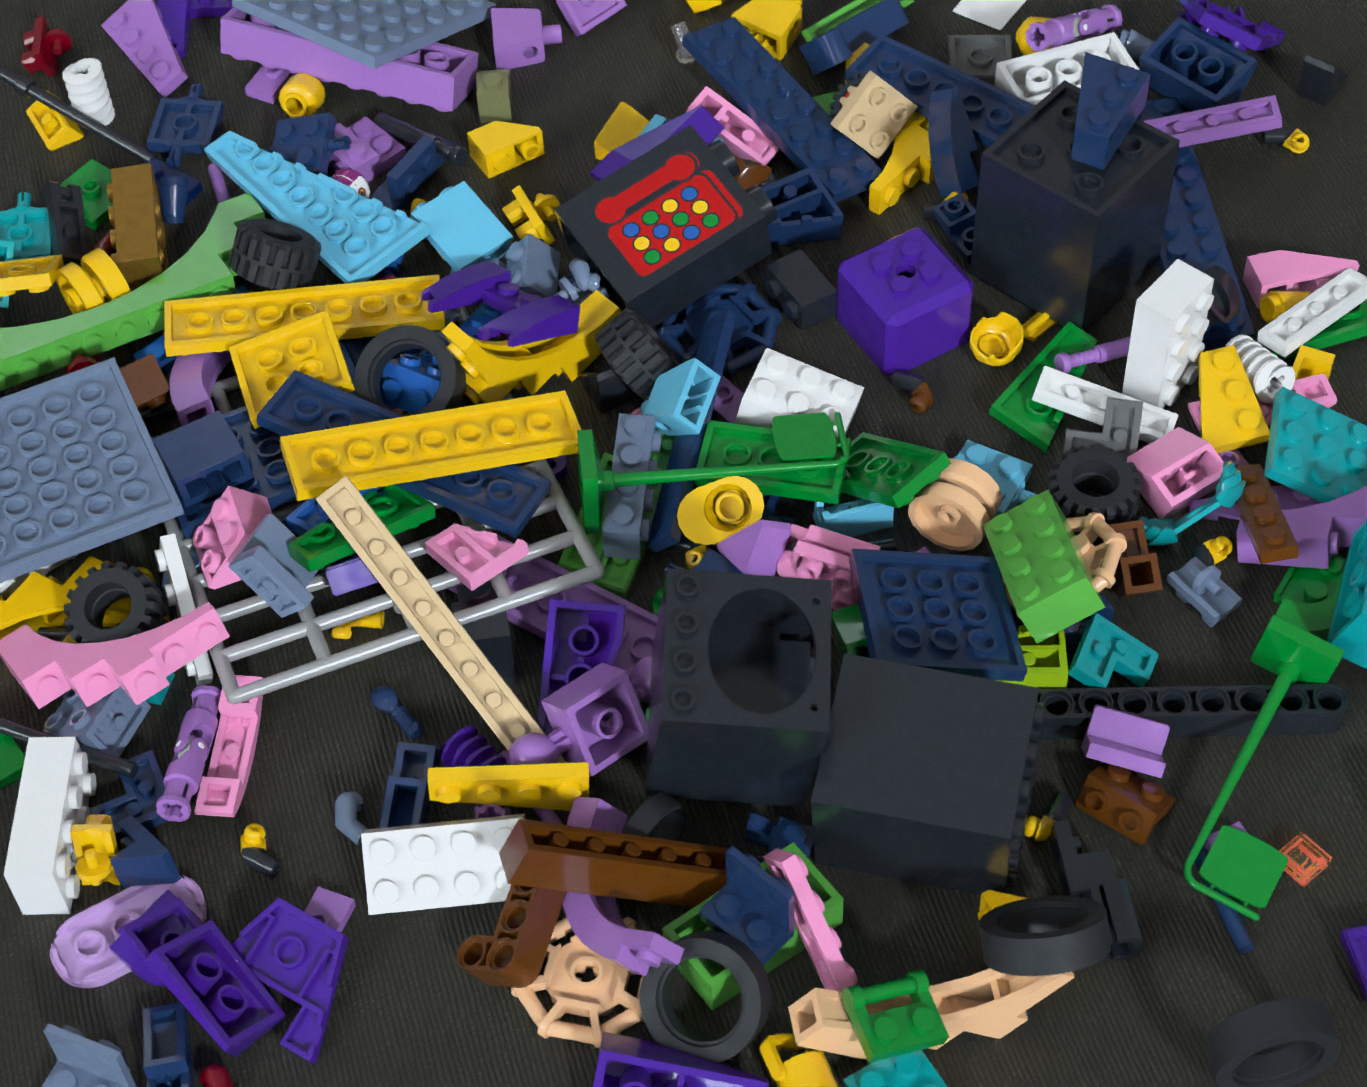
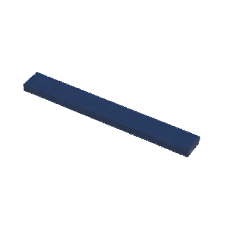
M729 309L704 322L695 357L719 376H722L736 321V314ZM720 380L700 433L674 437L666 470L697 467L708 421L711 420ZM694 480L662 483L650 529L649 541L646 544V547L654 553L680 542L682 531L678 525L677 513L679 505L686 494L693 491Z

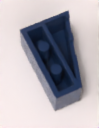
M1085 52L1071 159L1102 170L1105 169L1146 105L1150 81L1149 73Z
M812 167L761 187L768 195L777 213V220L768 225L771 246L839 239L841 237L844 215Z

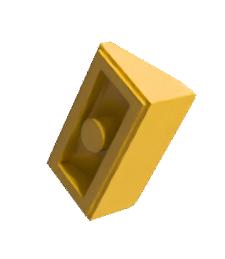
M37 100L26 110L27 115L45 145L51 151L84 137L77 123Z
M620 102L594 141L595 159L603 160L613 149L637 138L650 121L628 104Z

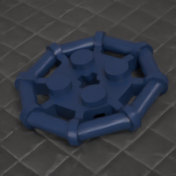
M725 282L706 294L705 297H701V299L663 321L657 332L671 348L680 364L696 357L704 322L729 309L736 314V321L722 373L732 377L736 375L737 371L761 359L766 348L775 351L773 344L777 326L782 321V316L779 309L773 308L756 290V285L747 282L745 285ZM720 295L729 296V300L720 299ZM745 303H750L756 311H752ZM682 314L686 316L682 324L675 325L677 315ZM764 324L762 336L753 333L754 325ZM686 338L692 345L691 348L687 351L677 339ZM746 345L752 347L733 358L732 353Z

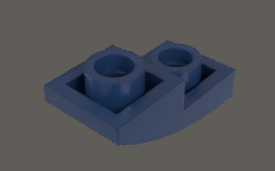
M959 193L933 206L932 209L955 249L964 261L970 265L976 210L962 193Z

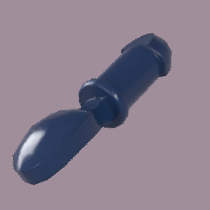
M387 685L374 689L370 697L373 705L381 712L390 714L391 720L397 723L409 738H421L424 732L423 726L408 713L406 707L399 706V699L395 691Z

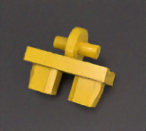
M520 185L514 188L512 192L516 199L502 208V210L514 227L529 218L528 221L515 229L519 238L522 240L530 233L538 239H543L547 245L555 242L556 240L544 223V220L552 222L557 218L554 210L560 206L557 197L552 194L544 195L539 193L535 196L534 203H532Z
M88 815L85 824H73L70 834L77 860L76 873L79 879H81L82 885L92 884L93 886H98L103 881L114 885H121L110 862L111 857L118 853L111 816Z

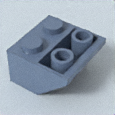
M529 233L519 242H514L505 253L491 260V262L511 271L510 283L518 285L520 290L528 294L538 295L542 299L557 293L560 252Z

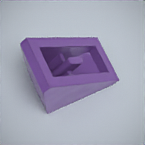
M761 519L717 543L718 551L743 574L774 576L778 561L784 552L792 531L791 524Z

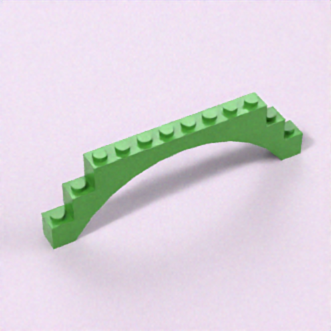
M249 192L220 202L206 230L189 251L162 274L132 292L96 308L57 320L18 327L0 328V391L68 366L78 354L92 357L164 330V301L237 294L233 277L238 276V274L230 268L229 259L238 224L243 220L265 219L264 211Z

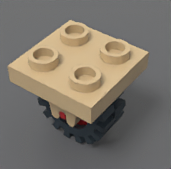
M870 70L868 73L862 72V75L859 73L854 74V79L848 77L845 86L840 84L838 89L841 91L839 94L834 93L832 98L835 102L830 103L829 108L832 111L829 114L833 118L830 124L875 158L879 159L918 106Z

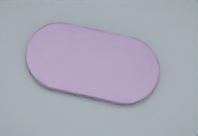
M184 875V878L181 877L179 881L173 884L131 886L70 917L60 926L56 932L57 937L54 943H51L50 958L57 974L62 980L72 986L95 988L108 984L131 972L109 949L121 936L118 930L122 926L138 919L167 890H170L177 898H181L186 906L204 923L207 907L200 887L194 880Z

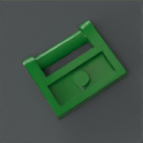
M922 969L910 971L904 978L863 988L859 985L845 987L842 991L845 1009L868 1063L942 1045L949 1038L945 1025L929 992L927 975ZM910 994L913 1000V1004L873 1014H868L865 1007L867 1004Z

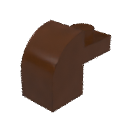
M1143 520L1110 524L1109 526L1117 533L1123 534L1127 541V549L1121 553L1114 574L1116 582L1112 587L1118 597H1126L1163 590L1157 553L1148 552Z

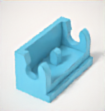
M859 499L823 508L824 502H814L813 518L816 526L833 532L855 537L893 527L894 507Z

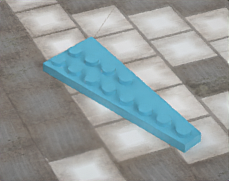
M228 131L204 148L207 157L246 193L249 192L254 200L276 221L301 228L315 237L322 247L319 260L344 283L368 281L431 234L428 224L423 220L419 223L408 218L406 213L399 209L393 211L383 206L380 200L363 197L357 194L354 188L322 173L316 175L306 170L305 166L298 162L296 164L283 159L281 154L274 151L269 153L259 148L255 142L234 132Z

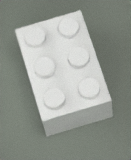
M766 348L742 398L735 423L772 428L774 416L823 412L829 416L831 422H835L834 413L840 412L846 434L864 387ZM835 425L833 426L835 436L839 437L837 427Z

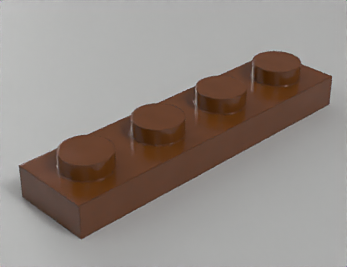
M1241 465L1237 467L1236 470L1241 471V480H1245L1246 483L1242 495L1236 501L1235 506L1260 563L1265 564L1299 558L1298 544L1267 477L1264 476L1261 465Z

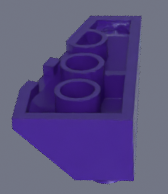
M550 599L537 721L546 735L553 732V729L541 701L600 663L614 665L623 644L625 605Z

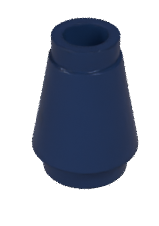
M160 177V185H157L164 224H184L190 186L186 185L185 177Z

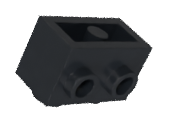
M801 249L766 265L764 286L767 294L771 299H776L779 302L786 317L789 320H794L801 330H805L837 315V290Z

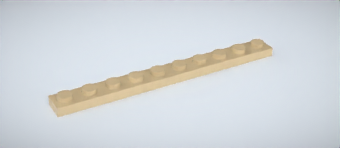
M343 477L317 497L316 501L506 749L509 751L513 742L527 733H540L547 736L349 477ZM561 754L559 755L558 763H568Z

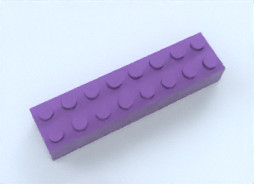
M232 8L221 17V53L232 55L237 60H251L259 62L265 67L287 69L293 74L307 73L318 77L323 82H338L347 85L351 89H365L376 92L377 95L382 97L392 96L404 99L410 104L432 106L441 112H452L476 87L478 52L435 42L374 69L239 9Z

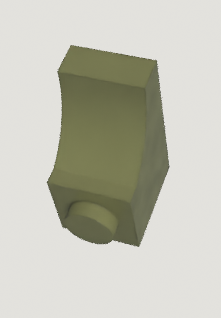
M510 70L478 71L476 73L480 123L512 121Z

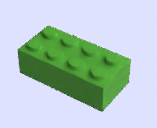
M1048 489L1028 498L1024 503L995 516L991 521L983 524L1016 612L1037 644L1105 608L1070 525Z
M794 842L783 848L782 850L797 854L805 863L808 869L806 879L811 890L819 895L825 906V911L822 914L828 926L834 929L842 924V896ZM766 861L760 864L762 869L772 876ZM717 893L662 928L663 937L671 942H675L691 933L714 931L699 919V910ZM795 924L794 936L764 965L767 974L806 948ZM692 958L683 961L677 967L712 1011L741 992L738 982L732 973L714 960Z

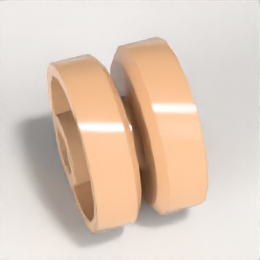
M948 458L951 464L941 472L940 477L933 483L924 486L915 494L914 499L909 504L908 515L912 525L919 533L934 544L950 550L966 551L974 549L983 540L986 534L983 524L995 517L1001 506L1002 494L995 480L977 465L961 459Z

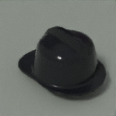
M1217 265L1210 266L1203 272L1214 278L1211 293L1214 295V300L1207 314L1208 326L1221 322L1226 324L1241 309L1239 290L1229 273L1222 267Z

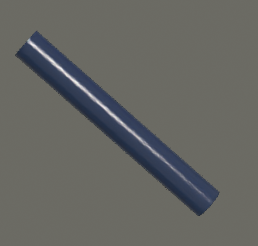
M1204 845L1194 862L1198 871L1208 855ZM1203 879L1205 885L1210 887L1211 884ZM1214 887L1213 890L1230 898L1228 894ZM1213 899L1238 952L1244 954L1251 951L1254 945L1237 911Z

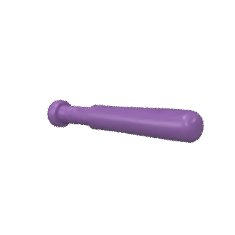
M1131 336L1095 345L1092 349L1074 354L1059 353L1054 358L1055 368L1058 371L1068 373L1071 371V368L1127 357Z

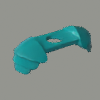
M1232 461L1224 462L1220 483L1216 486V495L1175 522L1170 518L1163 520L1152 518L1148 520L1146 517H1140L1138 520H1143L1146 540L1149 541L1148 545L1165 546L1177 543L1178 533L1221 505L1232 508L1242 495L1246 483L1245 480H1241V471L1236 470Z

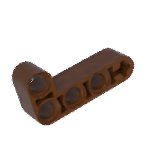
M511 884L494 936L474 935L465 939L457 951L456 960L459 967L490 986L525 988L531 985L540 973L567 891Z

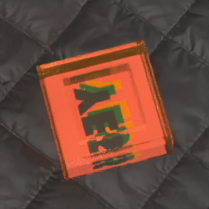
M1303 832L1299 833L1279 850L1289 860L1284 872L1303 888L1331 864L1333 858Z

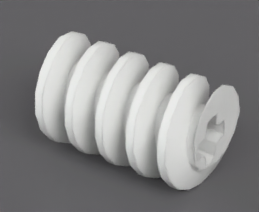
M83 58L66 67L63 71V80L65 81L71 106L107 126L113 121L115 110L107 88V82L104 78L101 62L95 58Z
M1238 335L1226 344V346H1235L1253 392L1259 400L1264 403H1274L1275 393L1282 386L1292 390L1295 383L1293 367H1288L1286 362L1261 346L1248 335Z

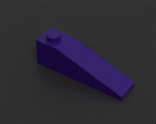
M700 105L613 149L590 172V175L599 182L690 125L707 145L725 127Z
M603 1032L593 1087H768L769 1079L647 1040Z

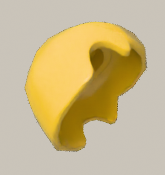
M1000 312L992 318L982 317L970 332L969 348L979 362L995 367L1006 365L1013 361L1021 351L1024 329L1019 320L1007 312Z

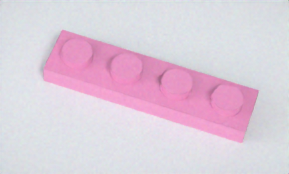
M778 848L763 856L773 878H782L793 890L794 924L824 988L842 992L845 987L855 985L858 982L857 975L853 968L844 961L840 953V938L834 929L828 926L822 914L825 911V906L819 895L810 888L806 879L808 869L803 860L797 854Z

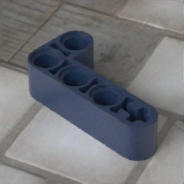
M883 0L799 47L813 75L852 57L853 53L864 43L870 45L881 34L886 36L910 21L899 0Z

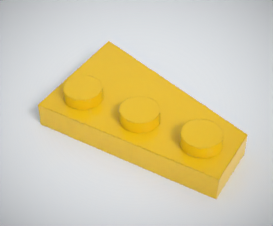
M1231 345L1201 352L1198 360L1201 438L1210 442L1217 454L1267 442L1270 430L1235 346Z

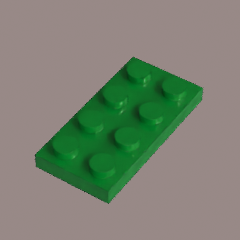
M709 420L696 468L837 460L842 457L841 447H836V456L834 458L783 462L780 460L775 449L772 428ZM835 436L836 443H840L839 437ZM846 438V439H847V443H848V447H849V452H850V447H851L850 438ZM847 462L842 466L834 468L740 477L748 478L755 483L763 495L838 504ZM722 478L694 480L695 486H704Z
M862 432L850 442V456L847 461L841 492L899 509L909 504L914 499L915 494L924 486L936 481L940 477L941 472L951 462L943 451Z

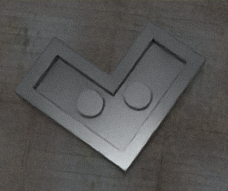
M1107 397L1103 432L1067 428L1063 453L1068 450L1074 453L1075 448L1080 446L1090 449L1091 445H1099V449L1105 450L1106 447L1114 449V453L1117 455L1122 453L1128 457L1137 452L1143 401Z

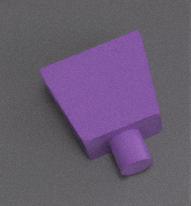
M491 8L496 70L513 69L541 63L545 60V44L562 43L561 24L542 26L541 11L538 9Z

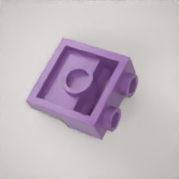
M365 116L348 128H345L340 123L335 125V138L349 136L351 148L335 151L328 166L335 170V172L344 168L354 170L362 174L366 182H369L397 164L407 153L406 148Z

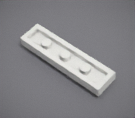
M1350 267L1260 329L1257 342L1286 357L1367 299V277Z
M1047 366L1043 368L1032 397L1033 401L1101 426L1104 425L1107 397L1140 401ZM1143 402L1139 440L1152 443L1174 430L1178 414Z
M175 533L160 536V549L154 550L159 572L166 571L169 584L164 585L168 606H175L178 618L196 608ZM207 651L184 665L187 676H195L197 686L212 683L213 670Z

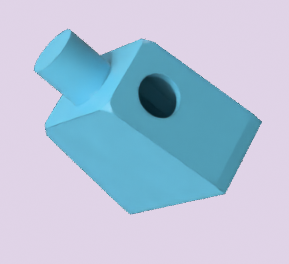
M692 358L659 375L649 399L642 403L641 412L643 415L655 416V428L662 431L665 435L699 434L721 376L698 359Z

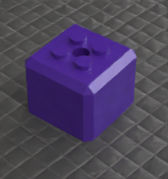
M919 227L912 228L840 262L838 269L837 321L884 375L893 376L897 370L906 372L968 342L974 283L926 230Z

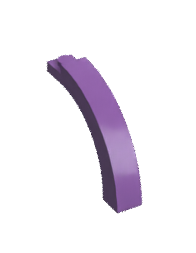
M230 351L180 355L175 359L171 370L169 386L172 403L181 427L215 412L211 401L212 389L221 371L232 360Z
M577 797L573 803L567 825L621 833L628 815L602 799ZM566 892L562 905L567 920L579 940L591 951L632 973L642 976L647 975L650 966L659 968L661 962L679 965L684 948L655 932L629 929L619 913L614 897Z

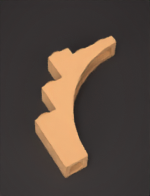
M990 968L967 977L929 986V992L949 1035L944 1044L963 1031L1001 1039L1028 1020L1026 1010L1075 978L1073 971L1046 976H1017L1000 973ZM814 988L788 1007L797 1046L867 1060L845 1009L841 991ZM910 994L867 1004L865 1007L868 1014H873L913 1004V1000ZM944 1044L930 1047L929 1049L937 1050Z

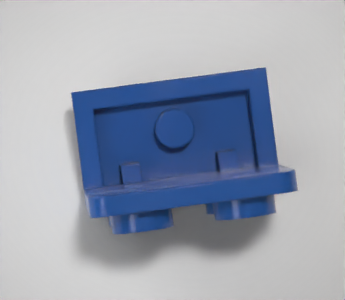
M421 351L420 355L401 354L400 358L391 359L386 364L380 387L381 396L385 404L413 413L421 410L432 401L438 391L441 375L439 366L432 364L433 354L430 351Z

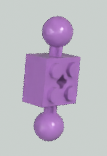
M652 655L644 657L636 663L631 672V678H629L626 670L600 663L543 699L541 702L553 732L547 736L540 733H527L517 738L509 750V765L558 763L559 755L563 754L564 759L568 763L588 762L589 776H594L648 740V724L640 702L650 703Z

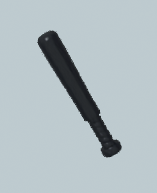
M387 112L376 114L374 123L389 135L413 145L425 135L435 140L436 152L449 158L452 164L462 166L467 162L468 151L464 147H453L442 142L439 137Z

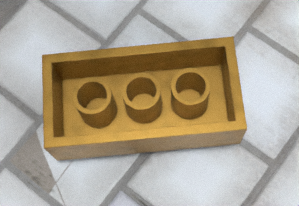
M151 163L111 169L112 183H107L108 198L110 203H113V206H108L111 226H115V229L110 230V239L113 250H117V253L111 254V259L119 268L131 292L168 269L164 217Z

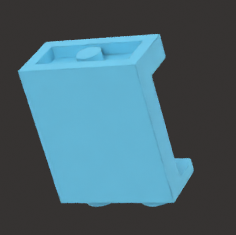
M465 181L454 187L449 186L445 188L438 197L428 203H420L411 212V219L419 223L423 220L428 224L431 234L426 238L451 266L450 274L465 267L498 258L512 245L513 236Z

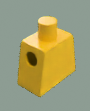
M751 0L734 12L732 17H735L774 58L781 61L801 32L802 0Z

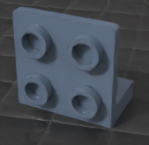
M268 514L263 518L228 567L283 618L307 608L314 596L306 587L318 570L309 572L290 557L288 544L297 539V537L273 514Z
M120 686L91 706L86 707L74 690L70 689L64 693V700L57 711L46 720L43 732L57 737H76L77 741H81L87 747L120 757L151 706L146 701L136 706Z
M47 1024L43 1032L58 1061L42 1087H137L131 1076V1070L126 1065L121 1054L122 1051L118 1046L103 1039L99 1040L98 1043L87 1039L82 1032L68 1025L59 1028L52 1024Z

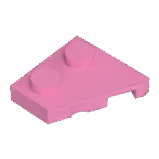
M459 524L451 525L425 542L427 553L471 591L529 554L528 544L524 540L517 539L515 544L499 541L496 533L474 531L471 527Z

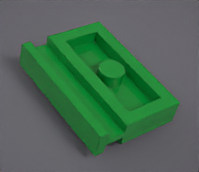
M1332 554L1328 569L1290 566L1275 591L1273 601L1276 603L1282 602L1284 597L1302 603H1315L1328 599L1340 587L1347 559L1337 554Z

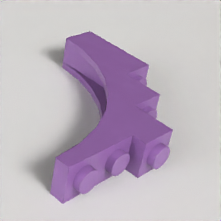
M1367 485L1356 492L1329 502L1303 508L1282 510L1298 544L1299 558L1265 564L1328 569L1332 554H1338L1339 546L1350 547L1353 533L1367 519ZM1240 519L1236 533L1238 563L1261 564Z

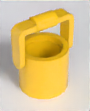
M794 1033L769 1035L759 1046L763 1059L777 1087H838L823 1051L797 1046ZM805 1049L806 1051L782 1063L777 1050Z

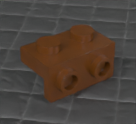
M1104 762L1088 774L1076 806L1139 845H1143L1147 842L1154 825L1170 812L1175 798L1166 794L1159 785L1146 782L1132 774L1129 769Z

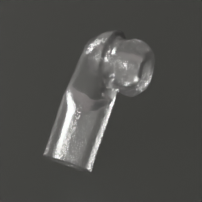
M681 22L671 27L679 47L676 57L682 64L693 63L696 59L682 45L683 35L689 33L686 23Z

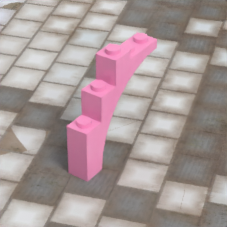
M207 602L188 614L155 629L127 638L100 643L74 644L54 641L37 634L25 624L0 640V656L38 709L70 689H73L86 707H89L120 686L137 706L170 685L166 678L167 676L230 636L215 608Z

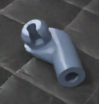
M573 259L570 262L569 269L574 276L578 288L584 292L586 290L591 292L598 290L600 275L598 273H590L589 265L583 259Z
M355 791L343 792L335 801V826L358 847H362L361 833L368 830L367 827L357 820V812L361 810L360 805L363 804L362 796Z

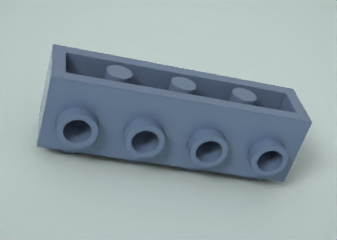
M619 413L612 461V471L614 473L658 470V460H654V452H660L662 431L655 430V416ZM650 484L615 487L614 491L608 492L603 525L604 557L641 559L643 541H649L650 519H646L647 511H653L654 489H650Z

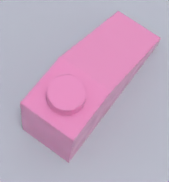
M707 86L687 109V112L702 105L725 127L717 137L723 139L730 151L742 159L753 160L766 166L780 149L750 117Z
M1276 250L1247 256L1243 282L1258 309L1261 298L1270 291H1309L1312 294L1349 267L1358 272L1359 264L1357 260Z

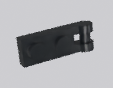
M47 180L43 187V198L47 201L53 255L62 254L63 264L67 265L72 262L81 267V258L89 253L81 187L71 184L64 187L60 186L58 182Z

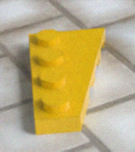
M588 762L428 768L429 797L431 801H440L442 803L496 804L498 806L571 811L575 798H589Z

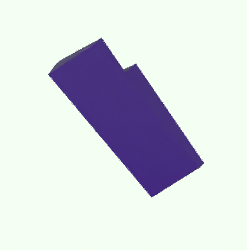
M181 898L122 926L118 930L121 936L225 1053L237 1057L286 1016L214 922L210 920L201 925Z

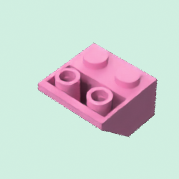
M1180 427L1127 457V463L1133 462L1137 467L1136 473H1140V493L1160 520L1170 517L1190 505L1191 501L1198 500L1215 490L1218 483H1220V475L1223 472L1224 463L1210 442Z
M228 486L222 496L214 502L211 512L204 523L196 529L192 540L208 588L218 589L242 580L228 566L263 518L268 514H273L267 497Z

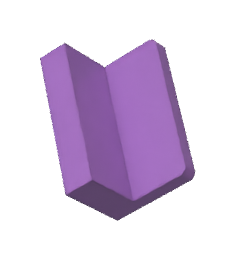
M1097 704L1093 708L1081 749L1088 758L1162 778L1166 762L1161 755L1170 727L1166 723Z

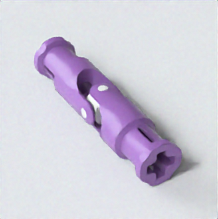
M1108 4L1102 6L1101 9L1092 8L1081 11L1078 14L1073 13L1052 18L1045 23L1036 22L1027 29L1026 42L1032 50L1039 52L1046 50L1048 46L1058 47L1083 38L1100 36L1104 32H1115L1122 24V13L1115 5ZM1114 18V21L1107 22L1108 19Z
M199 685L192 691V706L185 713L174 748L175 754L165 774L163 782L165 786L164 794L156 802L157 814L168 821L182 822L190 817V800L192 795L198 791L205 761L218 726L216 716L219 711L218 704L221 690L214 686Z

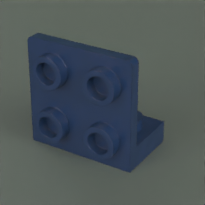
M731 846L726 851L727 884L699 910V919L715 932L730 935L743 942L757 955L764 966L794 936L793 890L782 878H773L764 871L754 856L747 852L741 853L734 846Z

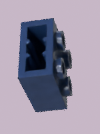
M220 410L152 439L164 468L186 508L225 491L228 486L235 487L254 478L245 452Z

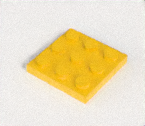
M328 310L229 347L249 418L255 429L261 427L257 425V414L294 370L345 392L355 391Z

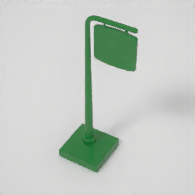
M825 412L774 416L772 420L773 441L781 461L834 458L836 456V447H841L842 457L829 461L614 473L612 469H603L592 429L577 430L579 484L586 535L600 534L605 492L614 491L615 487L842 466L848 461L850 452L841 413H834L835 422H831ZM835 425L837 427L840 443H836L835 433L833 429V426Z
M1275 615L1272 616L1249 661L1276 674L1277 677L1183 867L1184 878L1191 887L1254 921H1258L1260 916L1258 913L1247 908V905L1249 904L1261 909L1266 907L1289 861L1285 855L1262 840L1239 829L1225 825L1221 827L1198 872L1200 877L1211 884L1210 887L1194 879L1191 873L1192 866L1291 683L1327 684L1345 650ZM1214 887L1228 894L1229 896L1244 902V904L1241 905L1235 902L1234 900L1220 894L1219 892L1213 890Z

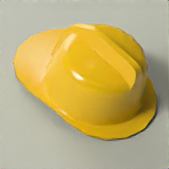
M740 476L722 478L698 487L686 494L679 505L677 513L678 525L683 534L694 543L702 545L719 543L762 518L764 510L763 495L757 485L748 478Z

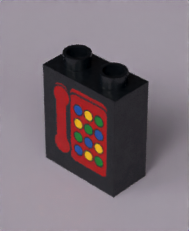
M691 125L554 209L566 247L575 258L583 259L589 265L590 273H598L600 275L599 286L606 288L609 294L608 299L618 306L621 311L627 307L637 311L653 328L772 254L768 225L777 220V213L771 200L759 185L755 184L745 191L734 178L740 174V169L727 145L718 139L708 146Z

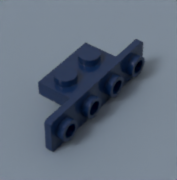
M430 133V134H432V135H434V136H436V137H439L442 142H445V143H447V144H449V145L455 147V143H454V142H452V141H450V140H447V139H445V138H442V137H440V136H437V135H435V134H433V133ZM424 135L386 175L387 179L369 199L375 198L380 200L383 206L393 211L401 210L445 162L447 157L436 152L435 140Z

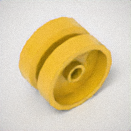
M100 248L84 255L81 258V267L71 262L56 271L58 275L56 282L73 314L96 308L131 292L119 268L110 256Z

